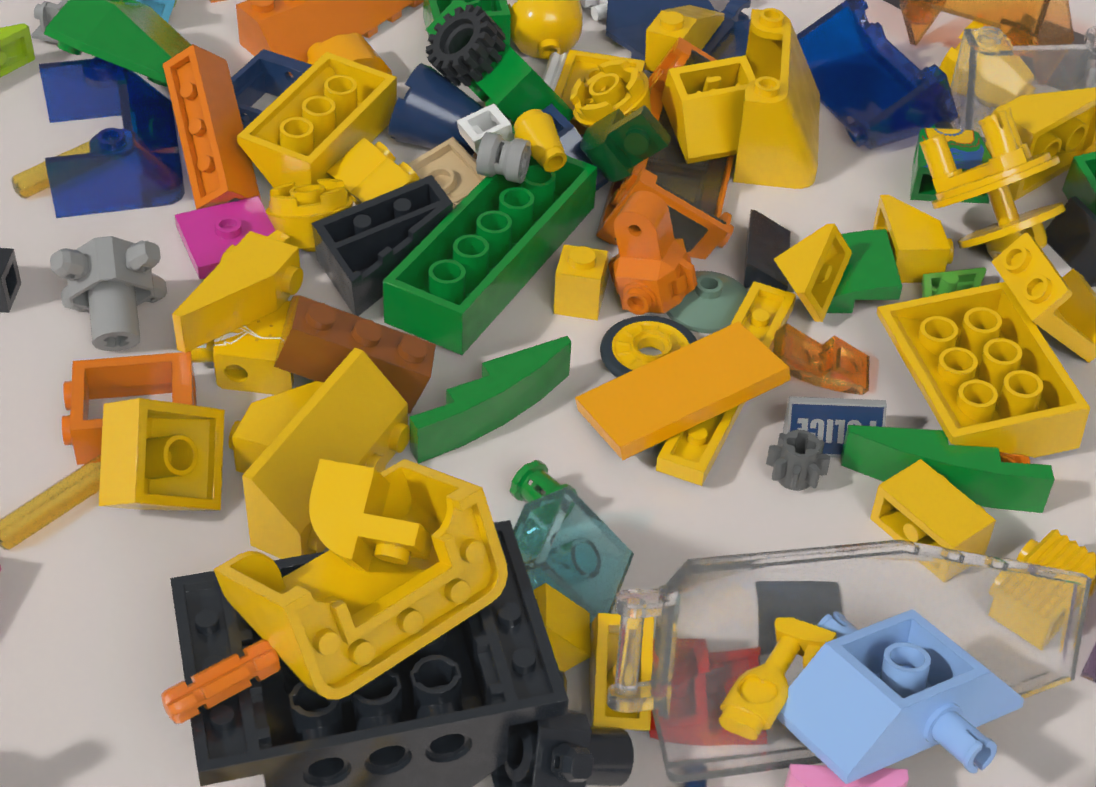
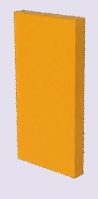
M738 321L576 396L575 400L578 411L622 460H625L790 381V369L787 364Z

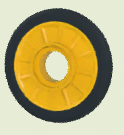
M635 316L616 323L605 333L600 345V354L606 368L615 377H620L697 341V339L690 330L673 320L659 316ZM651 347L660 350L662 353L652 356L643 354L639 350Z

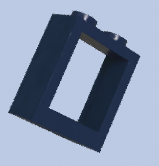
M263 49L231 77L243 128L245 129L263 112L251 107L265 93L279 97L312 65Z

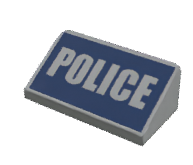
M789 396L783 433L787 434L794 430L808 431L819 440L825 442L822 454L841 458L848 425L885 427L886 400Z

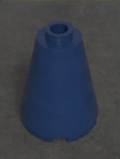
M420 63L405 83L410 88L404 99L398 97L390 119L388 135H391V138L398 142L431 149L454 137L473 158H477V154L460 135L457 120L484 107L452 82L448 81L434 68Z

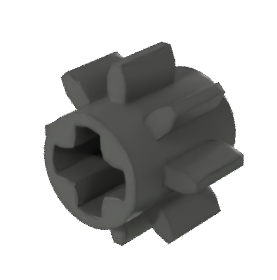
M794 430L787 434L780 433L778 444L770 445L766 464L773 467L771 479L773 481L778 480L783 487L789 490L801 491L810 486L816 488L819 476L827 475L831 458L826 454H822L825 442L805 430Z

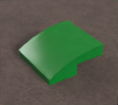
M864 230L841 234L851 249L852 255L827 313H853L855 300H899L903 286L887 230Z

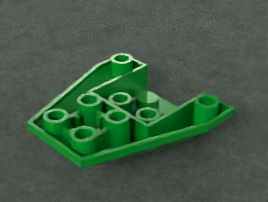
M68 0L46 26L44 35L57 40V47L63 51L75 55H81L82 52L147 76L149 81L168 87L163 63L191 46L184 37L150 6L136 0Z

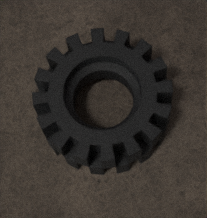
M466 5L465 11L461 6L454 9V16L447 13L443 17L446 22L443 25L439 23L435 25L436 35H429L428 41L432 45L426 46V53L429 55L427 57L428 61L448 81L456 86H460L461 83L464 86H469L472 83V78L476 82L483 80L482 73L486 71L490 74L494 70L490 65L493 62H500L502 57L498 52L505 51L506 44L503 42L506 37L502 29L481 7L476 6L475 8L473 5Z

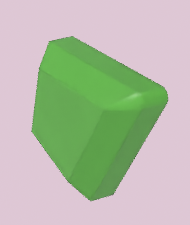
M982 267L923 274L922 298L979 287L982 285L987 269Z

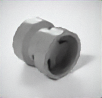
M484 133L477 153V174L487 177H493L496 174L503 175L507 181L521 184L526 177L530 163L531 142L520 138L508 141L504 140L500 134Z

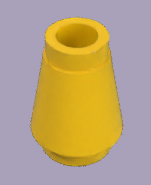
M531 109L521 114L514 124L515 138L531 142V156L545 171L555 172L561 169L567 161V156L551 115L544 113L540 109Z

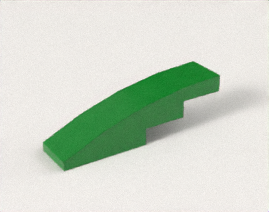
M564 336L483 362L482 378L446 389V405L410 416V451L417 463H422L460 448L488 434L542 400L569 376L571 340L569 337Z
M848 425L840 458L841 466L883 482L921 459L980 506L1043 513L1055 480L1051 465L1001 462L999 448L949 445L948 438L943 430Z

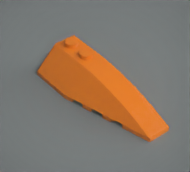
M247 0L236 4L239 42L253 56H256L261 50L265 49L307 63V51L314 43L324 42L336 35L359 33L366 38H370L378 32V25L386 20L393 23L402 17V9L407 6L415 8L423 3V0Z

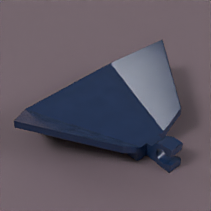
M608 0L606 36L631 51V59L645 61L646 29L661 10L687 5L713 11L717 10L714 9L709 0ZM730 0L727 3L725 9L721 11V13H724V21L702 51L717 60L746 55L750 19L748 15L741 11L745 8H750L751 0ZM697 56L691 65L707 61Z

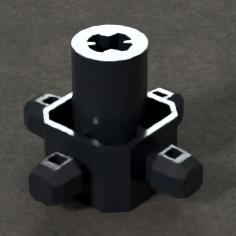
M559 670L567 693V679L564 671ZM568 709L567 715L509 726L507 761L491 773L494 787L622 786L627 782L632 772L634 763L633 744L628 732L624 729L590 726L586 714Z

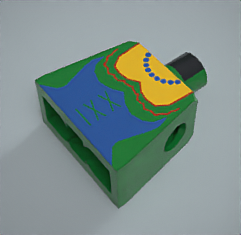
M946 121L937 122L931 128L921 129L913 158L910 199L921 201H934L937 199L932 176L919 142L944 133L957 169L962 168V171L986 163L992 158L980 134L974 130L954 129L952 124ZM984 193L961 202L989 204L990 200L988 194Z

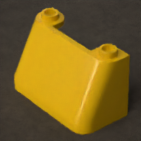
M775 8L752 9L746 57L756 80L748 83L745 89L733 182L792 189L807 188L814 184L818 169L820 93L791 20L782 11Z
M407 459L401 460L380 473L390 483L382 517L420 523L431 534L433 542L429 560L410 557L408 564L403 565L386 562L372 555L369 571L365 572L350 566L334 552L328 550L282 578L280 570L273 559L261 552L247 551L238 554L213 570L227 601L263 640H268L281 660L306 687L327 699L339 700L349 696L491 604L501 595L508 577L507 563L483 487Z

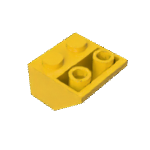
M746 55L668 69L661 101L687 164L737 155L745 89L748 83L756 80Z

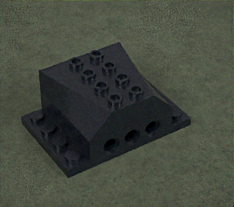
M511 521L494 523L508 570L506 586L501 595L482 610L349 696L339 700H330L306 687L279 657L280 669L275 674L260 682L255 677L250 680L252 686L208 710L205 709L204 705L198 707L200 714L191 718L190 721L200 786L263 774L265 787H474L507 761L509 726L567 715L569 699ZM325 552L274 560V562L278 566L283 578ZM214 571L170 578L184 679L187 685L193 683L191 676L235 653L240 658L245 655L243 652L244 648L259 640H263L227 601Z

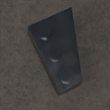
M430 175L312 223L317 260L354 315H361L383 297V280L453 210V202L435 178Z

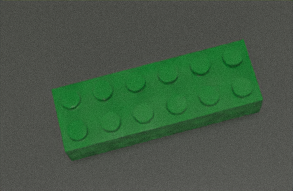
M530 156L528 171L521 184L507 181L503 175L486 176L383 280L384 323L463 355L594 209L597 167L567 156V161L561 169L555 172H547Z

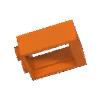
M191 351L186 353L178 352L73 361L72 381H64L63 384L65 408L67 411H71L70 415L62 416V435L65 446L73 445L77 465L101 463L103 418L88 420L89 400L172 393L173 403L197 406L196 382Z

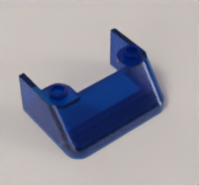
M98 57L39 64L50 123L122 116L123 129L106 128L93 136L89 143L90 153L45 158L56 218L167 206L183 198L185 187L173 107L169 98L134 71Z

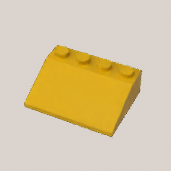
M1005 281L877 307V316L951 444L999 448V452L1022 454L1034 458L1080 448L1090 406Z

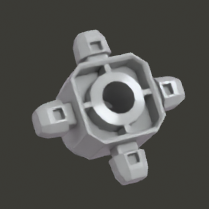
M114 236L94 238L76 250L64 248L52 254L50 258L51 270L59 277L67 279L68 283L61 292L62 304L65 308L73 310H89L92 344L95 348L105 351H121L135 347L140 342L137 306L143 302H156L167 294L164 279L152 273V268L161 259L160 248L157 244L143 240L133 243Z

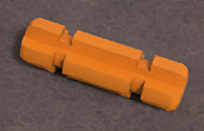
M259 640L243 649L244 656L239 658V655L235 653L191 676L193 683L187 685L185 681H181L164 690L161 698L169 718L175 724H182L200 714L198 707L204 705L205 709L208 710L252 686L250 682L252 678L255 677L260 682L275 674L280 669L276 650L271 647L268 640Z

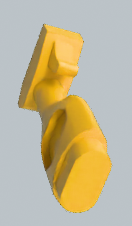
M777 617L775 620L776 646L764 664L749 669L738 677L720 705V709L723 711L719 718L720 725L725 730L749 740H756L762 730L770 729L788 698L789 686L785 673L796 655L803 656L804 669L826 642L837 638L836 632L793 617Z

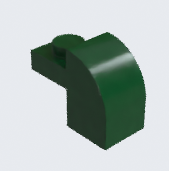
M644 105L628 116H625L620 109H617L588 127L581 140L580 148L607 181L616 182L630 176L635 165L667 147L671 136Z

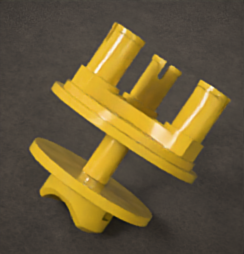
M1011 107L988 115L978 121L992 158L988 162L965 171H962V168L957 169L944 133L919 142L937 192L935 194L937 199L931 202L933 209L955 204L984 193L988 194L997 223L960 238L957 242L960 249L985 243L988 253L993 259L1024 233L1031 235L1040 248L1043 249L1047 245V236L1042 222L1065 211L1063 202L1018 214L1008 185L1060 163L1058 155L1051 157L1050 152L1031 156L1027 142L1022 144L1011 113Z

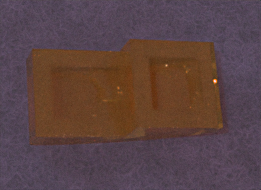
M788 323L775 332L773 353L789 366L790 376L815 386L844 393L863 395L869 391L870 356L835 335L824 344H820Z

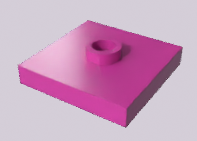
M259 196L175 214L176 228L199 279L206 278L218 266L223 253L232 244L236 246L249 231L264 236H269L275 231Z

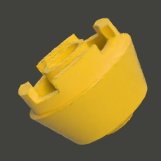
M615 59L599 64L600 73L594 75L585 83H583L581 78L578 79L570 92L573 115L586 128L617 109H620L625 116H628L645 105L651 112L648 77L638 68L631 67L626 59Z
M317 179L318 184L295 187V182H291L271 189L269 207L266 209V214L275 231L279 230L290 236L291 245L299 247V249H303L306 252H315L312 223L348 209L353 205V199L348 196L343 180Z

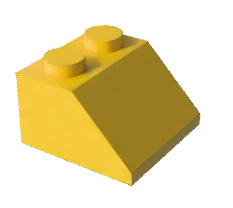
M144 398L104 403L99 506L138 510H221L225 410Z

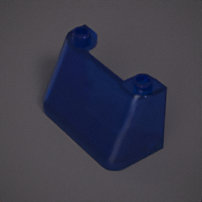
M845 0L797 34L819 90L820 102L846 127L847 134L858 147L865 145L867 148L873 149L918 136L919 131L923 128H931L935 123L941 121L952 123L958 118L947 75L935 64L920 70L886 39L883 27L879 22L875 24L869 23L865 12L868 9L866 1Z

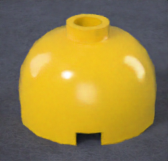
M517 0L512 7L510 3L508 4L511 13L510 37L518 49L530 57L549 60L550 55L554 52L561 55L574 48L581 36L583 13L580 0Z

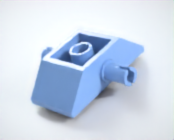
M914 609L859 630L846 620L843 614L837 611L833 612V618L830 614H827L820 620L817 626L836 632L837 638L826 642L789 686L788 698L777 719L845 784L939 744L960 761L970 773H977L978 768L982 771L992 762L997 752V745L992 739L984 736L976 727L1022 708L1024 698Z

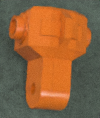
M649 191L633 193L614 220L613 227L619 253L608 263L611 279L616 293L619 294L622 310H627L637 315L645 313L665 314L678 306L685 295L693 291L697 286L695 268L691 263L689 254L686 253L683 238H674L670 212L665 201Z

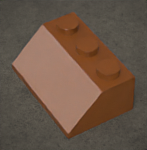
M301 295L292 297L274 367L314 381L325 382L354 348H358L367 354L408 403V414H411L431 378L436 344Z

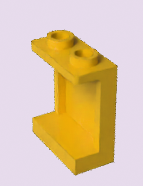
M1024 233L991 261L1031 321L1090 363L1096 358V293L1085 278L1074 268L1061 277L1035 239L1028 233Z

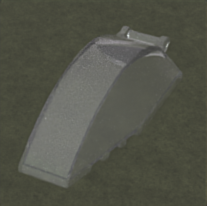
M905 540L687 559L666 585L654 589H627L616 593L615 612L621 616L615 684L608 687L607 705L615 711L624 713L652 710L666 775L674 783L789 768L790 764L811 765L823 763L777 718L770 729L761 731L756 740H749L725 730L719 723V718L723 713L720 705L738 677L745 671L764 664L776 646L775 620L777 617H793L817 626L825 615L830 614L833 618V612L837 611L843 614L846 620L859 630L914 609L1025 699L1075 679L1092 579L1079 572ZM657 617L651 680L639 682L644 618ZM796 655L785 673L788 686L803 671V656Z

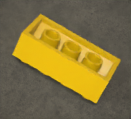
M326 52L237 135V143L273 188L295 182V187L318 184L317 179H331L326 172L362 138L372 142L389 125L397 102V77Z
M354 348L242 475L251 546L280 559L322 552L326 546L316 535L309 515V499L319 459L373 467L381 473L385 470L386 465L396 452H403L410 440L408 403L363 350Z

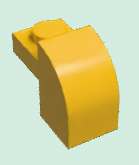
M319 459L309 499V515L316 535L328 549L350 566L365 572L369 571L372 555L386 562L403 565L408 564L410 557L429 560L433 542L431 534L420 523L382 517L390 483L376 468Z

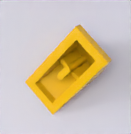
M834 223L824 225L774 258V261L815 322H823L852 255V251Z

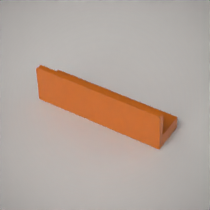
M192 44L163 63V68L196 209L224 204L234 198L242 200L259 196L261 200L252 160L237 143V135L244 128L228 63L224 58Z

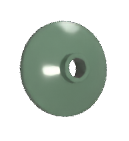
M695 271L697 278L695 289L685 295L682 302L666 314L670 319L680 323L688 330L712 334L731 324L748 291L740 282L725 274L713 271Z

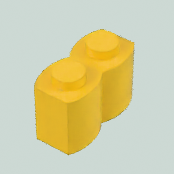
M362 138L326 172L331 179L344 181L348 196L353 199L355 205L420 180L416 172L404 161L397 165L394 162L396 158L383 143L378 141L373 145L365 138Z

